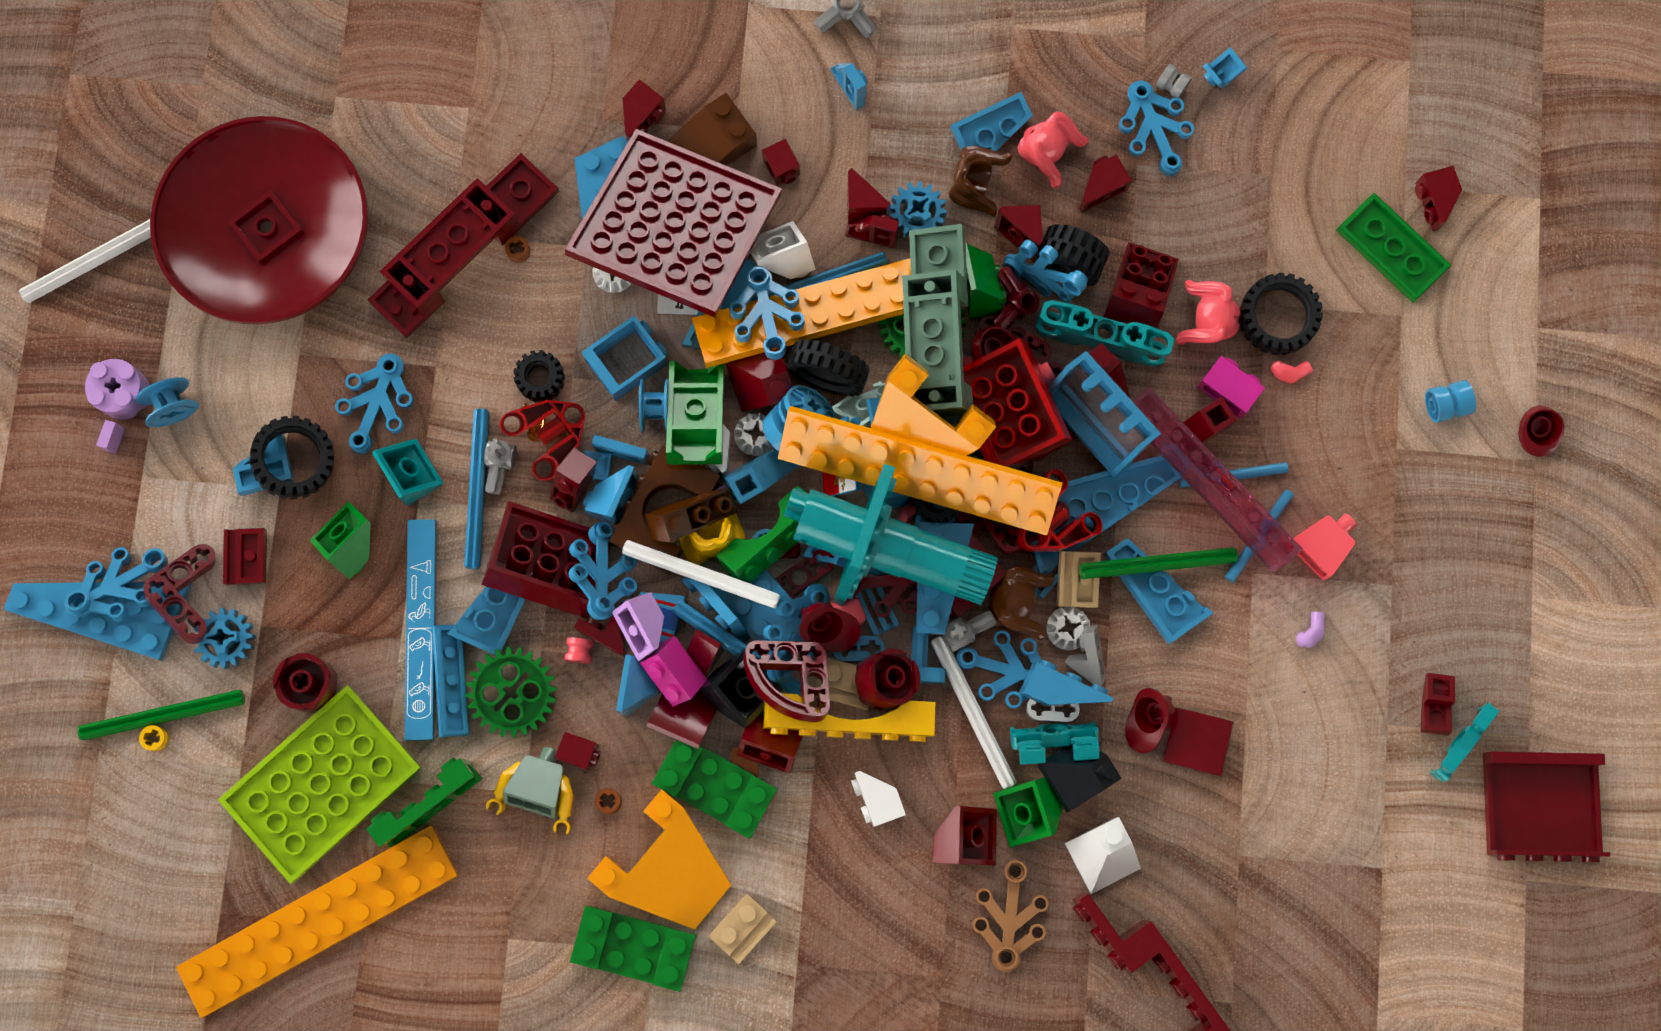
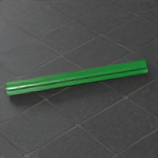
M1230 547L1082 563L1079 566V575L1081 579H1092L1230 564L1238 560V552L1236 548Z
M234 690L79 725L77 727L78 738L85 741L245 704V695L242 690Z

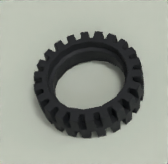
M1278 273L1275 276L1270 274L1258 280L1248 290L1240 305L1241 314L1239 321H1242L1240 327L1242 331L1246 332V339H1251L1253 341L1252 345L1256 348L1260 346L1262 348L1261 351L1265 353L1271 351L1272 355L1294 353L1308 344L1319 330L1320 321L1323 318V313L1321 312L1323 308L1322 302H1318L1319 295L1317 292H1312L1314 287L1310 283L1305 285V279L1301 277L1295 279V275L1290 273L1287 276H1284V273ZM1272 290H1284L1292 293L1302 302L1306 310L1304 328L1299 334L1290 338H1276L1268 335L1260 328L1256 320L1255 307L1258 299L1263 294Z
M806 339L805 341L799 340L794 343L786 365V369L789 370L788 372L794 375L793 377L796 379H801V382L809 383L811 387L821 388L825 392L830 391L832 394L837 395L839 393L841 396L848 395L850 397L854 395L859 396L862 393L870 371L869 365L864 360H860V357L857 355H851V352L843 351L838 346L832 347L829 343L824 342L822 344L820 341L814 340L812 342Z
M282 416L280 420L275 418L268 425L265 424L260 432H257L251 445L250 466L255 480L259 482L263 489L266 488L272 495H279V498L286 499V497H291V500H294L301 496L302 498L309 497L311 493H316L320 487L326 484L333 470L334 450L332 441L328 438L326 431L320 429V425L316 422L314 424L311 423V420L308 418H304V420L299 419V416H293L292 418ZM285 433H299L308 437L317 446L320 454V464L316 472L308 479L298 483L284 482L275 478L268 471L264 461V452L269 442Z

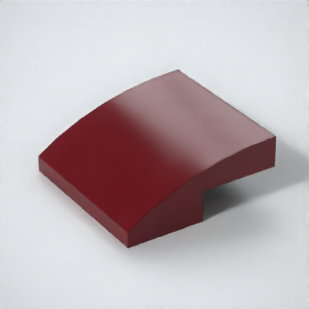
M697 691L690 700L673 707L662 693L647 723V727L698 749L707 734L717 710L700 691Z
M1175 707V720L1170 728L1163 762L1222 777L1234 722Z

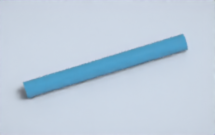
M1283 462L1227 470L1226 472L1233 480L1288 473V464ZM1222 471L1181 477L1179 479V486L1184 488L1226 482L1228 479Z
M1284 490L1238 556V560L1233 563L1224 576L1228 581L1234 583L1294 497L1291 491Z

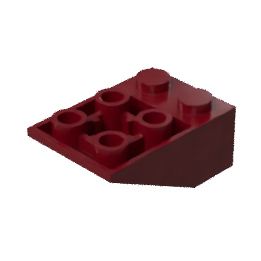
M1128 242L1103 317L1126 324L1138 322L1157 328L1165 311L1179 259Z

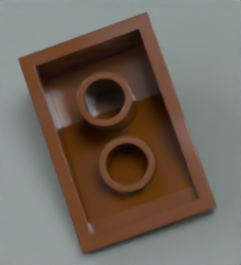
M724 93L704 106L667 142L727 166L756 147L757 137L755 131L727 93Z

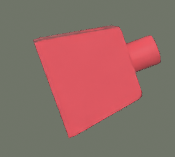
M1344 514L1337 522L1327 515L1291 539L1287 545L1325 581L1335 573L1355 545V540L1348 533L1357 526V523L1348 514Z

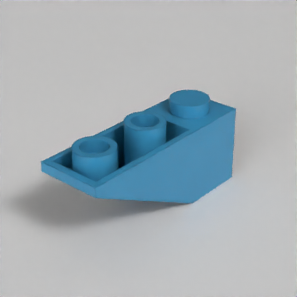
M772 448L726 474L722 479L726 486L730 487L734 501L741 504L763 492L800 465L778 459L779 451Z
M1042 660L1041 663H1032L1019 691L1020 695L1042 705L1107 703L1113 700V697L1106 695L1107 689L1096 684H1092L1091 687L1081 683L1083 678L1071 672H1067L1064 675L1056 671V665Z

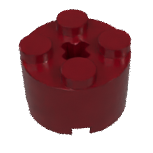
M886 649L858 663L855 685L861 703L875 709L885 710L910 701L920 687V672L915 661H911L903 650Z
M299 653L284 659L277 666L273 675V688H275L278 699L285 706L302 712H314L321 709L335 696L338 677L332 666L325 660L308 653ZM303 679L309 681L308 686L301 684Z

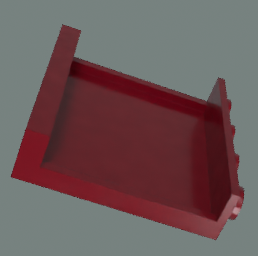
M1498 751L1483 753L1487 855H1497V860L1515 861V855H1525V861H1543V856H1553L1554 862H1572L1571 856H1582V862H1600V857H1610V852H1603L1598 767L1605 765V754Z

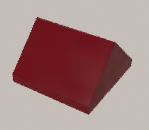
M851 168L848 171L847 182L848 225L871 215L879 216L880 214L890 216L891 203Z
M1041 205L1002 206L998 210L994 228L1018 250L1025 240L1032 241L1039 250L1043 242ZM1036 253L1032 258H1030L1032 262H1034L1036 259Z

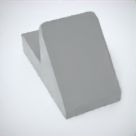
M1098 625L1087 626L1083 635H1080V648L1082 652L1086 653L1069 655L1065 663L1092 684L1103 686L1106 674Z

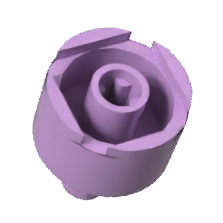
M108 359L91 366L85 382V392L88 401L94 407L112 418L125 420L136 416V413L147 406L138 404L135 399L140 391L150 386V383L138 369L128 362L120 359Z

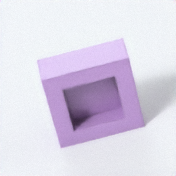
M105 420L96 446L106 452L116 454L125 428L115 422Z

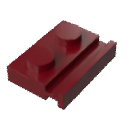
M265 528L224 529L223 584H266L267 530Z

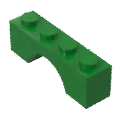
M791 492L778 502L780 516L771 531L759 538L750 540L735 538L715 555L727 575L751 583L799 542L793 540L799 522L783 516Z

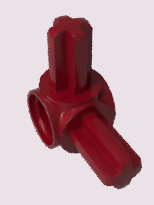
M1008 266L1000 269L997 275L1007 292L1006 303H1004L1005 307L992 319L991 323L993 327H1002L1004 329L1016 318L1022 319L1026 314L1036 312L1040 304L1038 294L1033 290H1029L1025 283H1020L1012 269Z

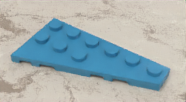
M95 582L93 590L101 586L102 582ZM131 582L124 587L138 590L143 588L145 582ZM82 583L13 584L3 610L163 661L174 630L151 605L142 608L134 601L106 596L98 600V602L110 605L115 602L121 603L127 609V616L124 620L116 622L109 615L89 612L83 617H73L66 611L65 600L69 593L79 590ZM192 583L178 592L185 600ZM151 587V594L157 592L162 597L163 603L166 598L162 594V587ZM144 595L140 597L139 601L145 599ZM172 604L166 611L171 616H178L181 614L182 606ZM121 609L116 610L114 615L120 613Z

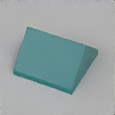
M417 439L376 449L372 452L399 499L407 506L443 485V481Z

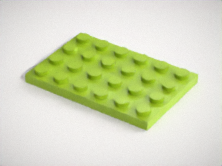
M346 685L223 794L218 801L290 884H294L419 772L422 767L351 686Z

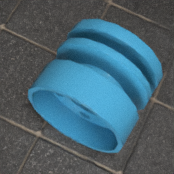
M797 385L792 387L780 400L779 404L765 417L763 431L770 444L779 451L790 406L836 418V415L824 396L812 388Z

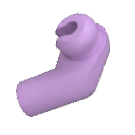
M1311 612L1310 628L1305 633L1299 632L1296 636L1298 646L1312 648L1324 637V612Z

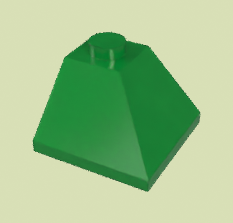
M348 501L309 541L334 567L350 580L355 574L362 571L365 563L369 560L371 523Z
M1045 777L993 793L1010 847L1056 834L1062 804Z

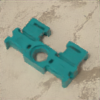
M1489 702L1477 709L1479 714L1472 721V726H1466L1465 729H1462L1447 748V756L1441 762V767L1430 771V774L1440 782L1450 779L1452 773L1482 737L1483 732L1493 719L1497 717L1499 710Z
M1095 721L1080 725H1067L1066 723L1040 724L1038 727L1025 729L1010 727L1011 746L1014 750L1018 748L1020 765L1046 763L1045 748L1070 746V743L1073 747L1074 761L1099 759V729Z

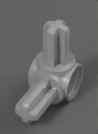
M832 0L831 4L833 6L814 21L822 33H825L842 18L844 21L851 20L865 38L871 36L877 30L876 26L863 11L865 5L861 0H855V6L851 10H844L841 7V0Z
M499 439L487 442L484 453V464L489 467L485 487L487 493L493 495L501 493L505 471H510L515 465L516 445L507 444Z
M986 611L968 621L963 617L957 618L947 623L944 637L952 652H957L963 647L974 643L975 635L997 624L996 619L991 611Z

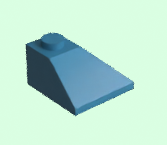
M628 465L595 485L593 492L588 491L583 502L586 514L600 521L607 522L612 526L617 522L620 523L624 514L622 513L623 506L628 498H631L639 479L635 467Z
M625 655L616 711L622 716L630 715L660 691L641 666V661H638L632 655Z

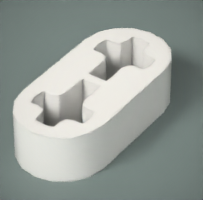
M1031 699L1026 703L1025 708L1028 717L1034 721L1058 723L1073 721L1077 718L1080 711L1079 704H1068L1070 708L1074 709V712L1070 713L1068 718L1064 717V712L1055 711V707H1063L1064 705L1041 704V706L1050 707V711H1043L1040 716H1037L1036 711L1031 710V706L1037 702Z

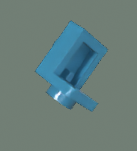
M1231 47L1212 63H1206L1203 66L1207 71L1204 74L1207 81L1213 87L1218 85L1222 89L1248 69Z

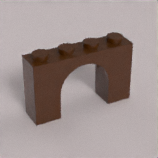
M662 445L659 452L655 450L650 457L648 465L651 467L647 474H642L639 477L635 489H637L633 499L628 498L622 509L624 516L620 523L617 522L612 526L613 534L610 543L622 551L625 542L630 540L680 558L683 553L681 547L672 542L652 540L650 529L645 522V510L648 502L654 495L667 489H678L694 497L716 490L722 480L719 474L699 464L667 465L666 447ZM646 563V564H648V565H650V566H652V567H654V568H656V569H658V570L664 572L665 574H667V575H669V576H670L671 573H672L671 571H668V570H666V569H663V568L657 567V566H655V565Z

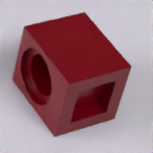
M786 138L762 149V159L776 186L782 183L784 185L790 184L800 175V165Z
M564 731L554 758L589 771L591 766L595 767L597 765L601 751L597 750L599 744Z

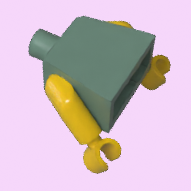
M544 747L539 758L526 755L521 762H516L503 771L494 790L495 798L490 799L486 803V809L491 810L493 803L497 802L499 804L497 815L506 810V804L553 819L558 815L559 819L553 826L554 832L557 833L558 823L563 822L567 826L566 834H568L571 829L568 817L571 816L573 792L569 778L564 775V767L555 763L556 759L554 757L557 751Z

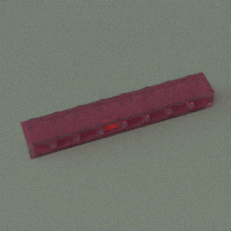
M1149 386L1132 401L1161 433L1151 445L1273 573L1283 568L1303 549Z

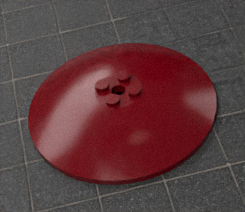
M271 116L246 117L233 120L206 131L190 142L173 159L163 174L154 195L150 216V235L154 254L163 274L174 289L193 306L213 317L229 322L253 325L285 321L300 316L326 301L340 288L353 271L362 253L368 229L366 193L356 168L343 150L329 137L313 127L291 119ZM266 221L272 222L273 226L269 232H260L262 223Z

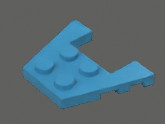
M623 136L574 158L582 219L628 143Z

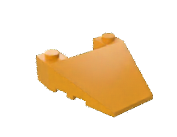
M905 353L887 377L870 428L966 456L978 450L996 428L995 421L972 404L957 424L952 426L916 399L913 395L928 377V370Z
M661 789L643 812L664 829L662 834L629 873L610 856H605L587 879L610 898L695 930L731 887V883L687 810Z

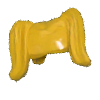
M733 514L679 538L686 559L691 563L701 565L708 558L715 557L735 538L746 539L737 514Z

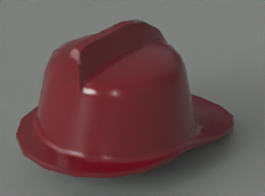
M824 602L814 603L808 608H802L799 634L805 642L818 643L827 651L842 652L853 647L859 640L861 625L857 618Z
M1153 688L1142 689L1137 694L1126 721L1125 736L1127 742L1134 751L1139 753H1148L1154 750L1160 743L1165 730L1171 727L1175 720V709L1171 702L1172 698L1168 695H1162Z

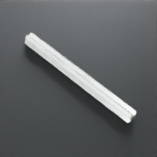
M150 219L21 288L19 293L22 299L27 303H31L151 238Z
M627 540L624 544L622 553L632 558L771 608H776L780 601L778 593Z
M943 635L934 638L931 641V645L942 667L946 669V675L1002 788L1008 789L1014 786L1017 781L949 644Z

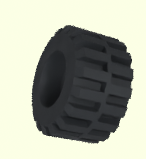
M1054 224L1048 227L1042 245L1036 253L1035 260L1037 261L1040 257V251L1046 245H1049L1057 251L1058 257L1045 268L1066 274L1076 270L1081 271L1088 279L1087 286H1093L1097 284L1110 251L1100 239L1082 229L1069 225Z

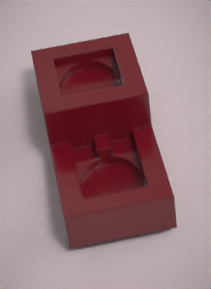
M1434 673L1426 674L1421 708V732L1446 736L1452 733L1455 676Z

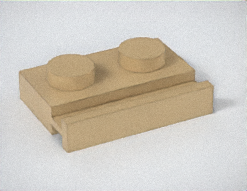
M1059 551L1056 606L1098 608L1099 578L1081 579L1079 566L1082 563L1099 562L1101 559L1100 552Z
M827 658L830 701L868 710L869 706L862 704L859 700V694L855 685L857 665ZM819 678L817 681L816 688L822 685Z
M747 893L708 937L739 965L774 926L777 920Z

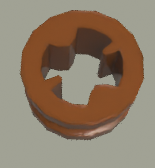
M513 236L506 241L505 251L511 261L521 263L529 258L530 247L525 238ZM520 244H522L521 247L523 249V252H516V254L514 255L512 247H518L520 246Z
M604 788L596 795L595 805L601 812L614 814L621 808V796L614 789ZM604 795L609 797L615 796L616 800H613L615 805L612 808L608 806L602 807L601 802H604L602 800Z

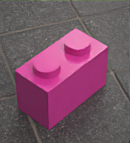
M1220 356L1197 386V388L1215 401L1223 397L1232 413L1239 419L1247 413L1265 389L1256 376L1252 374L1247 375L1239 369V365L1230 358L1225 359L1223 356Z
M675 636L660 642L658 649L640 662L641 666L672 707L690 700L707 681V678Z

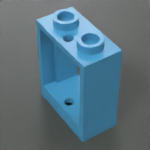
M635 315L581 352L584 360L615 401L637 387L641 379L647 380L668 365L665 357L668 354L667 350L660 341L656 343L650 337V334L653 332L644 320L639 322ZM636 332L656 360L618 385L598 357Z

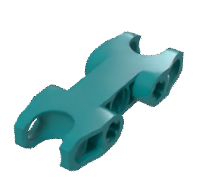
M1054 300L1044 302L1035 328L1040 335L1069 345L1083 344L1096 348L1102 343L1110 352L1115 353L1122 360L1151 367H1158L1164 364L1165 358L1170 355L1174 343V338L1168 332L1138 322L1122 323L1094 315L1085 307ZM1051 307H1056L1061 311V313H1056L1047 310ZM1042 323L1045 324L1046 326L1055 328V330H1053V331H1047V330H1045V329L1043 328V326H1042ZM1100 329L1107 330L1110 333V338H1101L1097 331ZM1156 337L1164 338L1167 342V347L1153 339ZM1147 355L1156 356L1160 358L1158 360H1151L1147 357Z

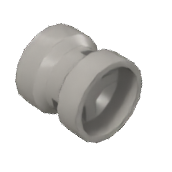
M1170 63L1161 74L1155 86L1161 90H1168L1173 98H1180L1191 82L1192 77L1186 73L1181 74L1178 72L1177 67Z

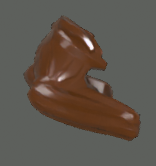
M974 145L962 148L960 160L954 174V184L949 191V198L959 206L986 212L995 217L997 214L996 204L985 196L992 173V165L1004 166L1009 164L1013 158L1012 153L1002 154Z
M1021 566L1007 569L1003 581L990 592L991 602L989 611L1005 627L1014 631L1033 634L1038 640L1045 639V628L1038 622L1029 619V616L1034 609V589L1051 586L1055 579L1054 574H1043Z

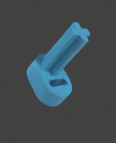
M913 626L911 661L914 660L919 668L920 683L945 684L946 669L928 667L929 634H916V626Z

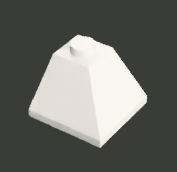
M793 221L761 233L750 252L758 266L789 279L801 278L809 272L816 270L808 243Z
M1119 817L1112 818L1064 843L1090 894L1141 869L1133 843Z

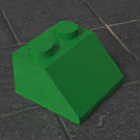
M966 244L967 310L969 319L997 315L1002 310V304L1006 303L1005 289L999 286L998 281L1000 280L997 277L1000 266L999 264H994L992 254Z

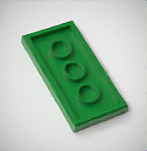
M1375 193L1367 198L1336 229L1351 246L1412 303L1452 266Z

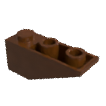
M725 487L668 504L645 514L653 541L673 542L736 514L737 511L730 487Z

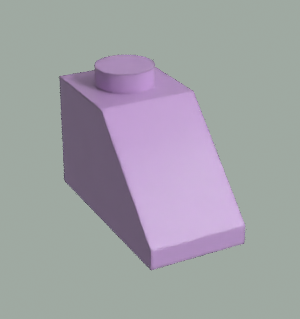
M651 592L625 601L612 612L638 661L643 660L658 649L664 615Z

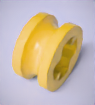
M154 725L145 727L139 736L141 746L151 751L162 750L166 747L169 740L167 731L162 727ZM158 731L156 736L160 737L159 742H153L150 745L149 743L152 741L148 740L149 735L155 734Z

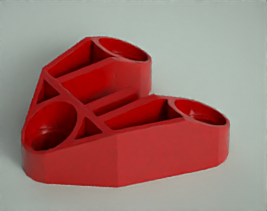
M545 400L510 411L501 417L499 428L504 435L509 437L521 434L552 413L556 417L535 431L539 440L546 445L564 431L568 433L565 438L547 449L546 453L532 463L531 473L537 480L548 481L553 479L558 466L573 448L577 449L580 445L585 422V411L579 404ZM568 408H575L579 411L580 418L578 422L569 423L566 420L565 412ZM513 416L519 420L520 426L517 431L509 432L505 429L504 421L507 417ZM541 461H546L551 465V473L547 477L537 474L536 466Z
M1052 469L1041 477L1049 479V475H1053L1058 478L1059 482H1062L1060 497L1068 487V480L1061 470ZM1057 505L1047 536L1036 533L1038 542L1032 546L1027 543L1025 538L1029 530L1019 528L1018 543L1026 551L1057 552L1100 534L1103 530L1102 520L1096 513L1086 512L1055 534L1053 531L1069 518L1067 515L1068 511ZM1084 518H1089L1094 523L1092 532L1086 528Z

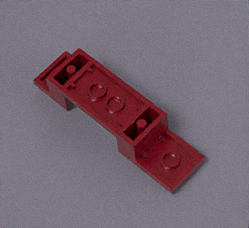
M522 153L507 165L487 186L477 178L379 271L386 282L367 299L368 302L407 339L445 302L439 292L494 239L504 246L509 238L513 237L560 192L559 188Z
M1080 893L1072 899L1076 905L1073 907L1074 912L1082 922H1088L1093 928L1090 934L1099 946H1106L1110 952L1107 958L1116 969L1133 973L1151 959L1161 973L1164 972L1170 977L1171 981L1168 984L1178 997L1182 996V998L1186 999L1189 1004L1186 1006L1187 1011L1195 1021H1200L1190 1031H1231L1152 921L1141 920L1119 936L1089 893Z

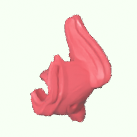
M1055 112L1046 122L1027 128L1017 148L1024 160L1037 166L1049 178L1052 188L1061 187L1062 178L1054 162L1062 157L1068 143L1076 147H1083L1088 143V138L1080 133L1076 125L1066 114Z
M1192 280L1185 281L1186 291L1193 296L1201 297V300L1196 310V328L1178 333L1176 338L1177 344L1184 345L1187 342L1215 343L1236 335L1240 328L1238 320L1241 312L1236 302L1232 300L1231 287L1223 282L1205 281L1196 283Z

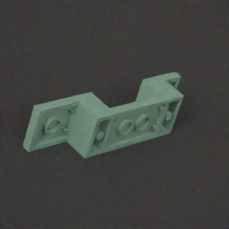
M963 224L909 230L911 275L902 276L905 353L928 370V377L913 396L952 426L957 424L973 404L972 387L964 382L960 307H968L965 226Z

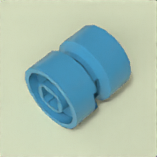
M1467 380L1450 383L1447 388L1445 386L1429 388L1425 392L1426 409L1431 420L1435 423L1447 421L1453 418V416L1459 418L1471 415L1476 411V397L1471 384Z

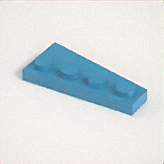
M918 523V529L965 546L969 545L974 524ZM917 583L916 634L944 635L955 596Z
M1126 538L1103 556L1108 561L1145 557L1148 555ZM1156 571L1119 575V578L1168 645L1213 614L1210 609L1204 608L1195 600L1196 597L1188 590H1183L1173 581L1174 578L1167 572Z

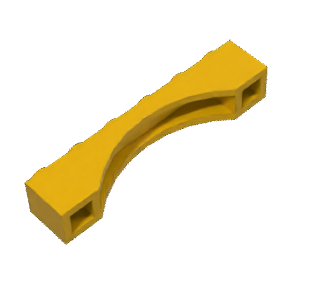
M781 693L791 700L802 703L801 697L798 694ZM764 701L763 729H771V734L788 735V730H798L799 736H816V732H827L826 737L843 738V733H853L854 739H871V735H882V740L898 741L899 736H908L909 742H926V738L935 736L936 702L908 701L898 705L890 712L871 719L849 720L827 714L821 722H806L788 717L776 711Z

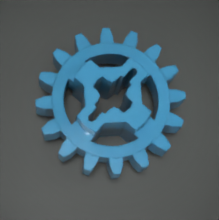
M921 181L918 182L917 187H913L911 182H909L906 191L899 187V196H892L891 202L893 204H891L890 213L893 214L890 216L895 221H899L898 231L904 230V238L909 235V230L943 226L944 220L942 218L946 217L947 210L942 208L945 207L946 201L945 199L938 200L941 192L939 190L934 193L931 192V184L927 188H922ZM903 203L906 211L901 216L900 207ZM933 206L935 208L934 218L931 217L929 212Z
M220 608L219 615L212 610L209 611L210 619L202 618L206 623L207 633L203 641L198 643L199 646L194 649V652L203 654L200 660L205 663L210 661V666L217 668L220 664L221 668L228 669L229 662L234 666H239L238 659L241 657L247 660L249 657L245 653L246 650H254L255 648L249 644L250 640L256 639V635L249 633L254 628V625L245 623L248 617L243 614L238 616V611L231 609L228 614L227 609ZM231 621H233L239 627L240 632L233 630V624H231ZM195 627L194 631L199 633L198 627ZM225 634L232 636L228 639L223 640V643L216 641L220 640V638H224ZM209 645L215 647V653H217L218 656L214 655L210 651L208 647Z

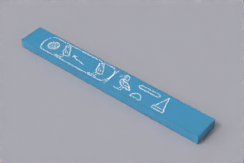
M435 519L408 520L405 741L434 740L435 664L432 627L436 625L437 521Z

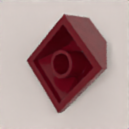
M764 352L725 363L742 411L778 403L793 387L782 358L773 360L768 358Z
M955 806L934 833L933 863L996 866L997 809Z

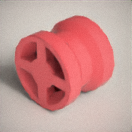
M567 638L566 644L569 648L564 660L574 663L591 664L592 657L590 652L594 647L595 641L583 638Z

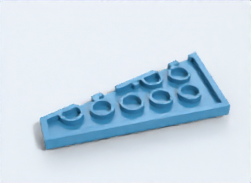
M1170 452L1131 463L1115 477L1107 470L1068 481V487L1061 494L1058 501L1065 503L1069 507L1070 517L1067 524L1086 512H1094L1102 520V532H1104L1177 482L1181 475L1174 454ZM1084 518L1086 528L1092 532L1094 523L1091 519ZM1062 528L1054 531V533H1058ZM1027 531L1031 535H1036L1035 532ZM1098 535L1060 551H1076ZM1032 551L1038 572L1044 573L1058 563L1059 551Z

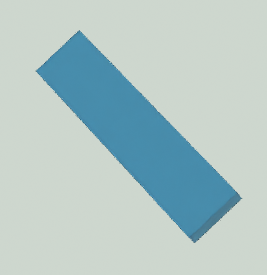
M434 625L432 627L439 738L469 735L467 697H465L466 680L463 641L448 635V632L454 625Z

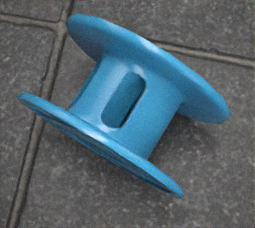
M182 377L168 378L158 381L138 393L135 399L138 404L153 405L155 409L146 418L145 424L148 427L158 428L175 424L188 418L198 410L199 403L197 401L182 400L180 394L189 387V380Z
M643 379L640 380L639 422L641 433L645 431L646 420H665V430L667 432L669 379L665 381L664 392H646L645 382Z

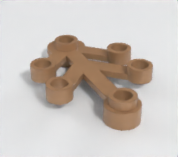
M1019 860L1009 861L1004 867V876L1008 880L1005 913L994 901L992 892L989 889L980 888L975 893L977 903L985 906L1003 930L1001 942L990 930L989 921L985 917H976L972 922L973 930L981 934L993 949L992 962L1002 972L1015 970L1020 964V954L1034 942L1041 941L1046 936L1045 927L1035 923L1029 927L1027 935L1014 943L1015 931L1037 913L1044 912L1049 907V901L1045 896L1036 895L1032 898L1031 904L1017 914L1020 882L1027 876V867ZM1012 866H1017L1020 869V874L1017 877H1013L1010 874ZM982 891H986L989 894V899L986 902L979 900V893ZM1038 898H1042L1045 901V906L1042 909H1038L1035 906V901ZM978 920H984L986 923V927L982 931L976 928L975 924ZM1035 927L1042 929V935L1039 938H1035L1032 935V930ZM1004 952H1008L1011 955V960L1008 963L1001 961V955Z

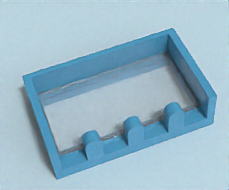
M1087 351L1068 364L1048 387L1063 421L1113 477L1130 465L1161 434Z

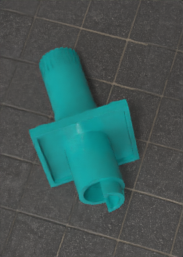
M884 464L865 508L813 489L810 490V493H806L802 489L793 488L783 515L799 522L793 540L847 559L832 603L843 606L847 598L852 599L863 575L867 576L870 568L899 578L909 579L981 605L985 599L996 569L998 557L889 517L892 506H889L887 503L897 479L892 478L895 467Z

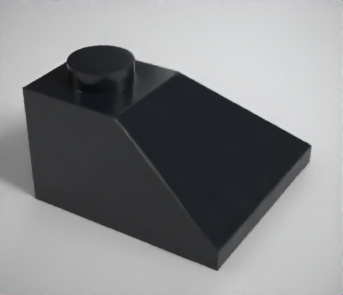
M744 649L718 667L707 678V681L699 691L717 711L743 728H746L764 710V700L756 693L747 677L743 662ZM762 670L769 683L777 691L781 692L783 690L781 686L769 679L767 670Z
M1071 743L1070 746H1064L1048 756L1046 763H1037V766L1067 813L1122 779L1108 755L1099 751V759L1074 761Z

